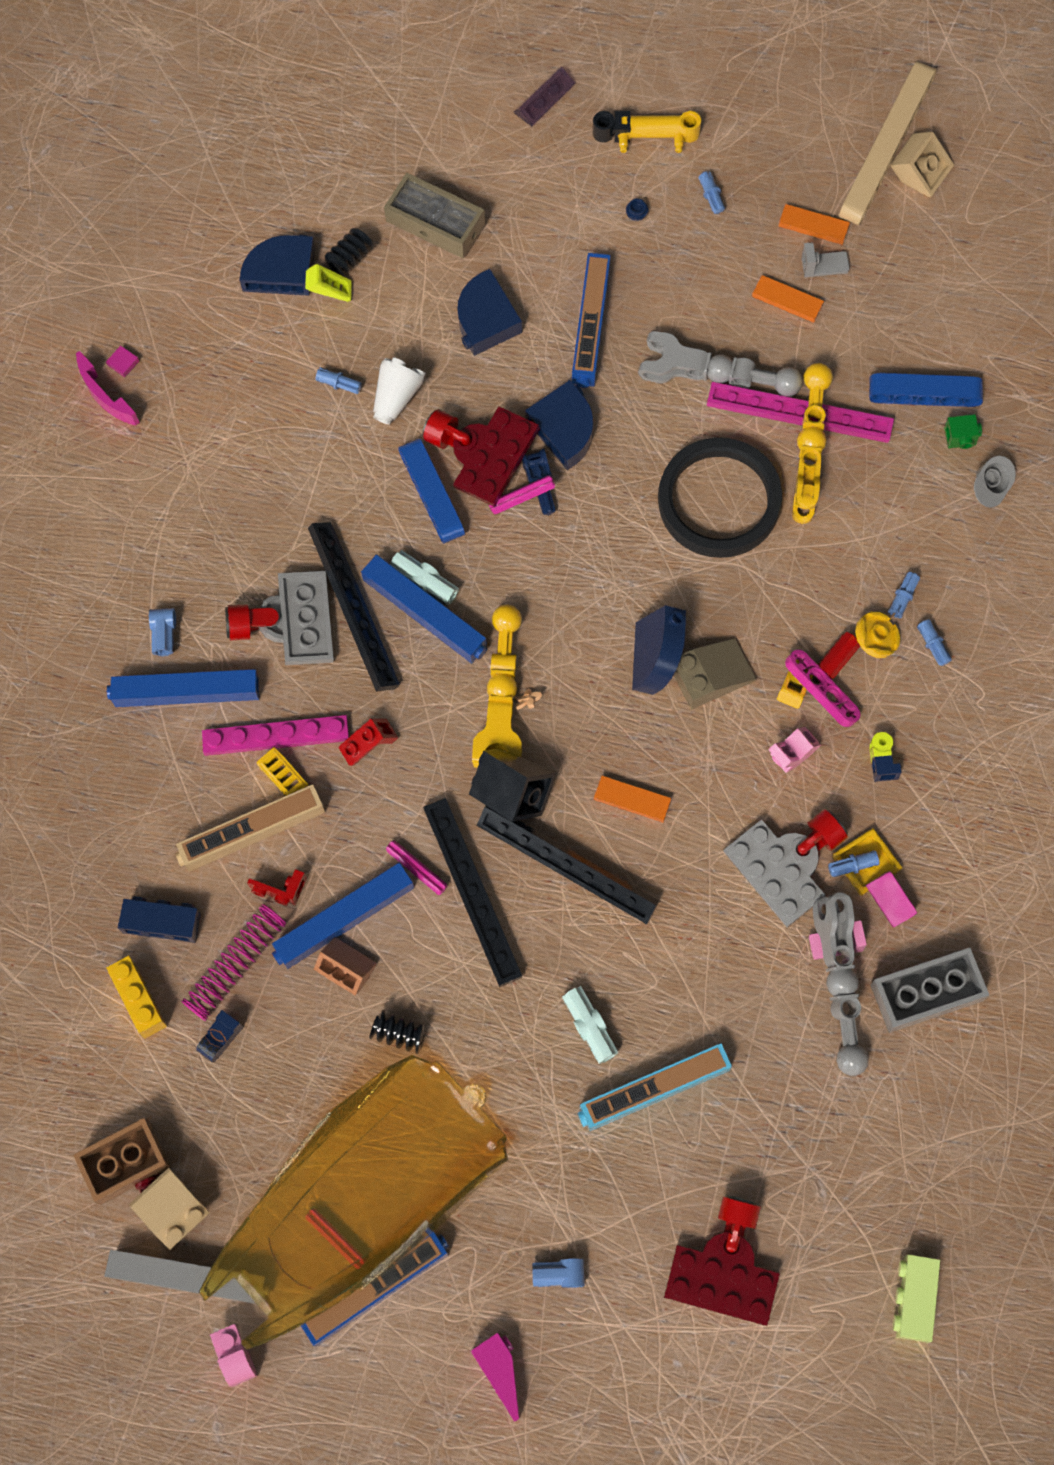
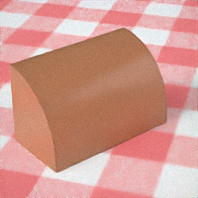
M335 937L320 952L313 970L356 996L369 979L377 963Z

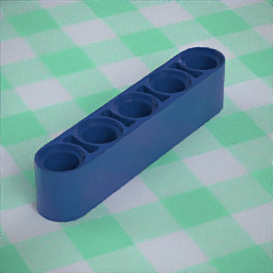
M876 373L869 377V400L873 403L976 407L983 403V380L972 376Z
M419 438L399 446L398 450L441 542L445 544L464 536L465 531L421 439Z

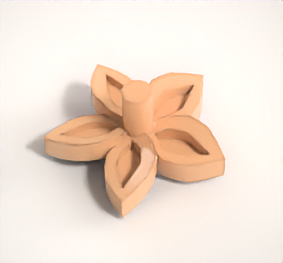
M528 688L523 696L514 697L515 701L518 702L517 710L526 705L529 709L534 708L535 702L539 701L542 697L541 692H532Z

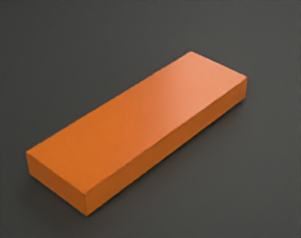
M785 204L778 227L843 245L850 222Z
M764 275L761 276L752 293L753 298L813 323L824 303L821 299Z
M602 775L594 795L595 801L664 823L671 802L670 797Z

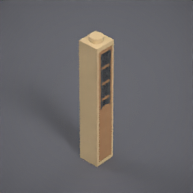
M312 784L177 843L176 846L179 852L175 853L180 866L185 865L190 872L325 813V810Z

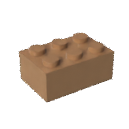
M145 1118L73 1155L94 1202L100 1205L134 1188L138 1182L152 1176H157L171 1168L151 1123Z

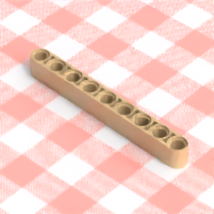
M918 61L915 62L841 208L839 218L859 226L861 225L933 82L937 71L936 68Z

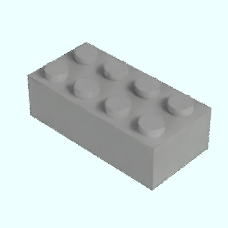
M971 948L877 978L870 985L889 1033L983 1002L989 996Z

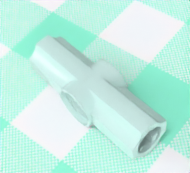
M402 550L397 552L390 563L392 567L442 604L448 606L456 598L459 588L441 577L439 572L430 564L420 563Z
M582 987L574 988L563 995L562 999L575 1020L573 1022L578 1033L588 1043L598 1063H604L616 1056L618 1051L606 1031V1025L599 1012L592 1007Z

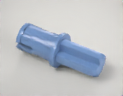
M703 172L699 176V181L704 190L703 196L705 199H708L714 214H719L725 210L720 197L721 190L715 184L712 172Z
M320 367L316 373V381L333 386L335 390L341 388L355 394L360 392L361 382L343 376L342 372L336 373Z
M908 572L900 588L895 591L896 597L888 610L891 616L895 613V618H902L908 602L913 600L912 594L920 580L918 574Z
M928 619L918 624L917 629L926 642L925 647L930 649L938 665L944 666L951 661V657L942 643L943 637H939L932 621Z
M875 850L856 856L850 854L849 858L829 863L828 870L832 877L851 872L857 874L859 870L878 866L879 858Z

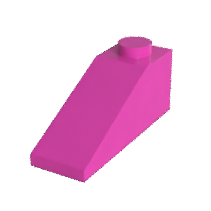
M496 1333L471 1350V1353L510 1416L516 1422L520 1418L513 1356L510 1353L514 1348L506 1335L500 1337Z

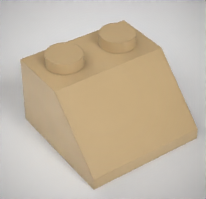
M933 132L914 133L890 166L902 183L927 197H932L954 164Z
M169 1168L129 1204L132 1210L168 1249H172L210 1213L199 1198Z

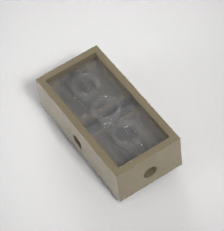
M409 173L405 174L384 206L386 222L463 259L485 226L484 209Z

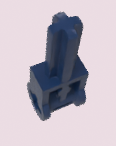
M544 448L540 449V452L524 455L522 464L528 484L548 475L552 477ZM549 490L538 495L542 514L548 516L555 513L556 509L551 491Z

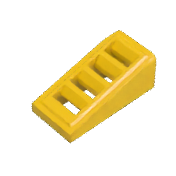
M788 671L777 700L798 709L807 689Z
M275 747L257 761L259 769L285 796L309 786ZM277 759V761L273 765L267 768L273 761ZM282 765L285 767L277 775L273 774ZM290 772L291 776L281 783L280 780ZM297 780L298 783L288 791L286 788Z

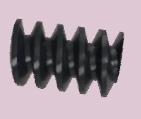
M352 228L349 234L344 235L343 240L338 241L337 246L331 248V252L325 254L326 263L333 272L344 277L341 270L349 272L350 268L347 264L355 266L356 261L354 257L357 260H361L362 255L360 251L363 254H367L368 249L366 245L373 249L374 243L363 231Z
M382 1010L374 1020L369 1039H372L376 1034L377 1042H382L386 1037L387 1045H391L396 1040V1048L399 1049L406 1043V1051L410 1052L415 1046V1052L418 1055L426 1034L424 1022H421L416 1028L414 1027V1019H411L406 1025L405 1016H401L398 1021H395V1013L392 1012L389 1018H386L385 1010Z

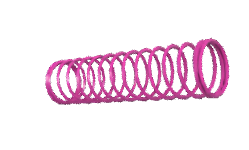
M261 904L259 907V911L265 918L253 914V919L259 926L246 922L247 927L253 934L242 929L240 933L246 941L234 937V942L240 949L227 945L228 950L234 957L224 952L221 953L222 958L228 965L219 960H214L215 965L222 973L213 968H208L209 973L217 982L205 975L202 976V980L211 990L199 983L195 984L198 991L205 998L193 991H189L191 998L200 1007L186 998L181 1000L187 1008L202 1020L207 1021L208 1016H211V1014L193 995L214 1008H217V1006L199 987L224 1001L223 997L205 979L230 993V990L212 971L233 985H236V982L218 963L239 977H243V975L225 956L249 970V967L231 948L240 952L251 961L256 962L237 940L259 954H262V952L244 933L268 947V944L255 933L250 925L256 927L270 938L275 939L260 924L256 917L265 921L279 932L281 929L269 918L278 925L285 927V920L265 904Z

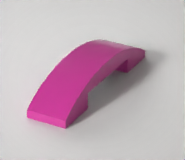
M79 350L76 353L78 368L92 397L105 411L115 418L128 424L138 425L139 420L136 413L124 399L120 397L113 402L94 381L98 377L95 368Z

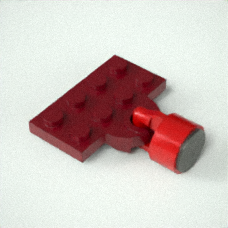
M498 406L488 425L470 424L459 430L457 417L440 409L433 411L425 422L423 438L424 441L441 449H445L448 446L453 448L459 464L463 466L453 483L454 488L495 507L540 429L539 425Z
M731 1195L723 1196L717 1219L726 1221L724 1232L713 1235L706 1242L703 1251L676 1245L664 1298L768 1326L780 1273L754 1266L752 1247L743 1237L746 1227L753 1229L757 1227L761 1210L759 1203Z

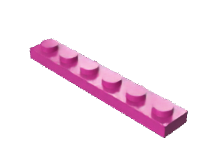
M347 715L202 730L203 754L205 756L267 750L273 747L286 748L344 742L349 738Z

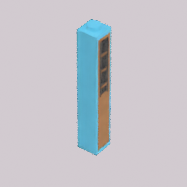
M720 1043L581 1103V1111L577 1115L582 1126H588L589 1131H593L729 1072L732 1065Z

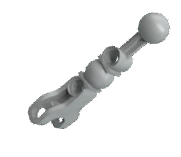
M658 331L650 332L646 341L650 350L662 354V357L656 361L642 362L638 370V374L642 379L660 384L666 383L674 377L707 381V378H709L712 382L721 384L729 381V385L741 388H749L751 382L774 386L777 392L785 397L794 396L803 386L801 374L792 367H785L777 373L755 369L756 365L750 359L734 357L732 361L730 357L724 354L712 357L711 352L708 353L700 349L682 346L673 334Z
M839 892L831 895L829 898L824 897L815 901L813 904V918L815 929L821 939L824 962L828 967L826 972H830L827 976L826 986L828 991L834 996L830 997V1001H832L831 1013L835 1019L840 1020L843 1047L837 1054L836 1062L838 1068L846 1075L858 1076L868 1067L869 1056L867 1051L858 1045L855 1018L861 1012V1004L857 999L859 994H855L858 989L859 980L856 973L852 970L855 968V965H852L854 961L852 939L854 927L853 905L851 898L847 894ZM837 899L841 900L844 904L842 912L839 911ZM823 904L826 905V915L821 911ZM837 951L842 955L841 964L836 960ZM844 1002L849 1006L848 1014L843 1012L842 1005Z

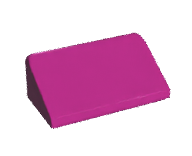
M890 871L883 873L865 885L893 928L917 914L916 909Z

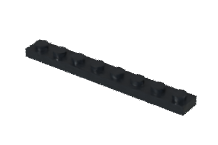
M331 522L312 523L308 527L309 533L376 692L394 690L400 685L333 525Z
M446 798L424 806L423 810L499 988L521 979L522 974Z
M488 806L484 807L476 826L643 923L648 924L660 901L521 821L511 822Z

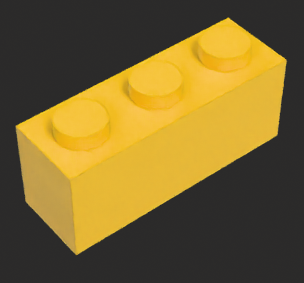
M128 955L106 967L138 1033L146 1039L166 1028L167 1025L132 958Z

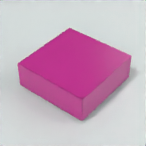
M120 345L106 361V364L125 378L139 362V359Z

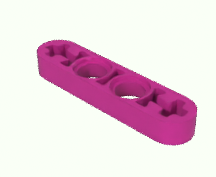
M794 650L786 658L785 664L787 669L840 725L851 727L860 719L858 707L807 653L802 650ZM810 675L816 676L819 684H814L810 680ZM827 692L835 696L836 702H832L827 698Z

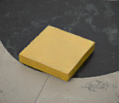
M874 828L832 855L834 860L838 861L849 858L850 854L856 856L871 852L872 850L876 851L879 858L878 866L859 870L857 874L854 872L845 874L860 896L869 892L865 885L883 873L890 871L894 875L902 870V866Z

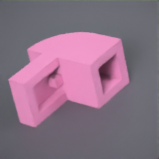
M806 727L796 729L784 742L775 743L769 751L774 762L787 773L805 761L821 744Z
M237 1324L210 1334L218 1356L217 1361L229 1386L234 1387L258 1376L249 1350H246Z

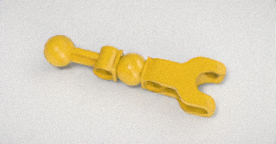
M813 363L805 370L803 375L804 383L810 390L808 408L805 411L802 422V431L797 437L800 459L792 507V518L800 524L809 523L813 519L819 498L821 453L827 443L825 433L823 432L826 414L822 404L824 390L832 384L833 375L831 369L823 363ZM814 417L817 418L819 421L812 422L811 420H809V418ZM805 460H811V461H813L815 464H813V465H808V464H806L804 461H805ZM798 508L808 509L809 514L806 516L800 515Z
M509 604L500 605L492 615V624L499 632L497 654L492 653L491 678L486 687L489 695L486 727L473 739L472 762L474 768H478L479 758L484 750L499 748L522 757V742L519 736L512 730L513 697L517 691V683L515 681L516 655H512L513 633L521 626L522 616L515 606Z

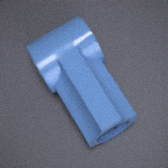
M150 609L149 626L152 631V654L169 656L173 654V629H176L175 609Z
M563 1259L560 1262L532 1263L533 1287H585L584 1259Z

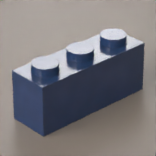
M133 896L131 900L123 899L118 929L123 934L196 943L201 913L193 904L180 903V906H175L166 900H156V903L146 902L145 898Z

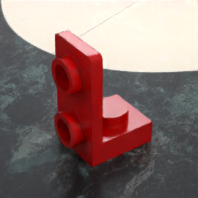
M371 718L339 746V750L349 766H354L377 745L392 744L398 739V736L387 719Z
M295 869L293 875H289L284 885L286 891L250 878L247 884L252 889L251 892L257 896L265 897V895L274 897V901L281 905L288 906L290 903L296 906L307 877L304 872Z

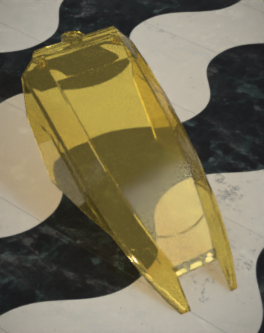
M411 1055L387 1066L330 1110L320 1120L283 1165L269 1185L265 1195L225 1245L199 1291L203 1300L206 1301L235 1278L268 1317L266 1321L240 1342L245 1349L253 1348L282 1336L331 1309L358 1289L360 1291L363 1290L446 1221L466 1199L508 1160L505 1145L506 1135L481 1109L486 1102V1092L483 1087L478 1084H470L463 1089L439 1062H429Z

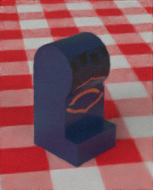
M221 1010L216 1017V1021L207 1031L208 1033L197 1045L196 1051L209 1061L215 1062L243 1029V1026Z

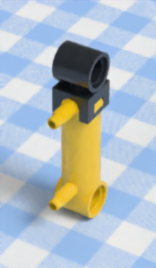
M600 111L593 117L592 133L595 140L602 143L608 142L614 137V143H619L620 152L622 153L627 152L630 138H674L675 151L681 153L683 141L690 143L699 138L701 117L694 111H686L682 115L630 116V111H615L614 119L610 112Z

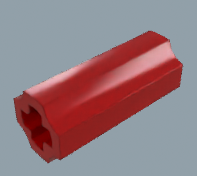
M849 632L843 633L818 663V666L831 680L837 676L860 648L857 638Z

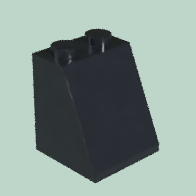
M499 748L484 750L479 758V765L472 779L469 795L511 822L542 816L557 772Z

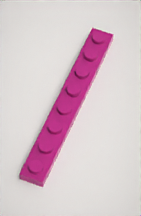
M712 382L707 406L802 425L809 401ZM822 404L826 414L824 430L889 443L894 418ZM814 417L809 418V420H811L812 422L819 421L817 418Z

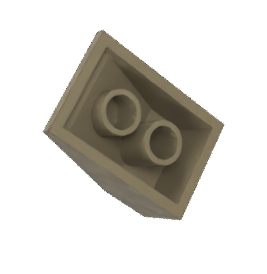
M735 638L683 653L674 673V677L691 710L756 681V677Z

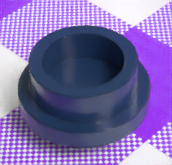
M633 199L626 206V214L634 221L643 220L648 214V206L642 199Z

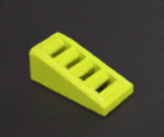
M319 264L307 269L305 286L307 290L346 302L351 301L352 280Z

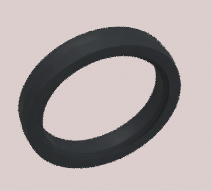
M730 438L704 439L683 448L668 463L658 488L659 511L668 532L688 550L715 558L738 556L760 545L772 532L782 507L781 482L777 471L769 459L753 446ZM726 457L738 460L754 470L762 480L767 493V509L759 523L748 532L727 539L706 537L690 529L678 516L672 498L675 482L690 465L706 458Z

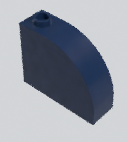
M303 234L298 236H276L254 247L246 256L241 268L239 280L242 291L310 296V291L305 286L306 271L314 264L315 244L313 237Z
M490 269L476 275L466 284L459 296L457 306L459 328L463 336L461 340L466 350L470 349L475 356L522 333V321Z
M569 380L525 410L526 419L538 424L540 427L537 435L567 471L583 459L592 442L593 415L587 400L584 398V393L578 385L574 386Z
M665 605L636 622L632 690L654 695L669 683L678 667L683 652L686 610Z

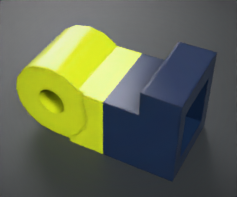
M886 732L876 733L869 746L874 782L899 780L902 773L900 763L893 764L891 752L893 739Z

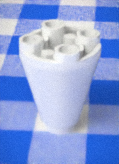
M385 358L380 364L373 408L375 412L373 418L390 425L392 420L396 419L423 384L425 373L419 369L412 368L411 370L405 367L406 363L397 358L392 360Z

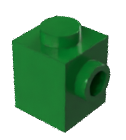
M976 414L947 418L944 431L948 449L959 447L961 449H968L976 446L978 438L982 436L981 423H977Z

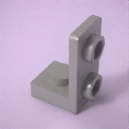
M813 242L804 243L801 256L804 277L849 273L848 258L845 251L819 254L818 251H814Z

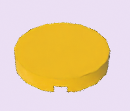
M871 611L862 616L856 623V638L866 653L875 658H886L893 654L900 645L899 630L895 624L893 625L889 621L891 618L887 615Z

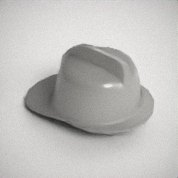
M1004 456L992 457L976 473L974 482L975 496L985 507L992 508L998 506L1015 481V468L1008 458Z

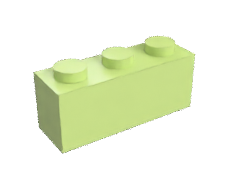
M913 1255L905 1256L904 1261L900 1260L898 1276L902 1277L901 1288L897 1287L895 1303L899 1304L898 1315L895 1314L893 1318V1331H897L896 1338L926 1343L932 1342L940 1260Z

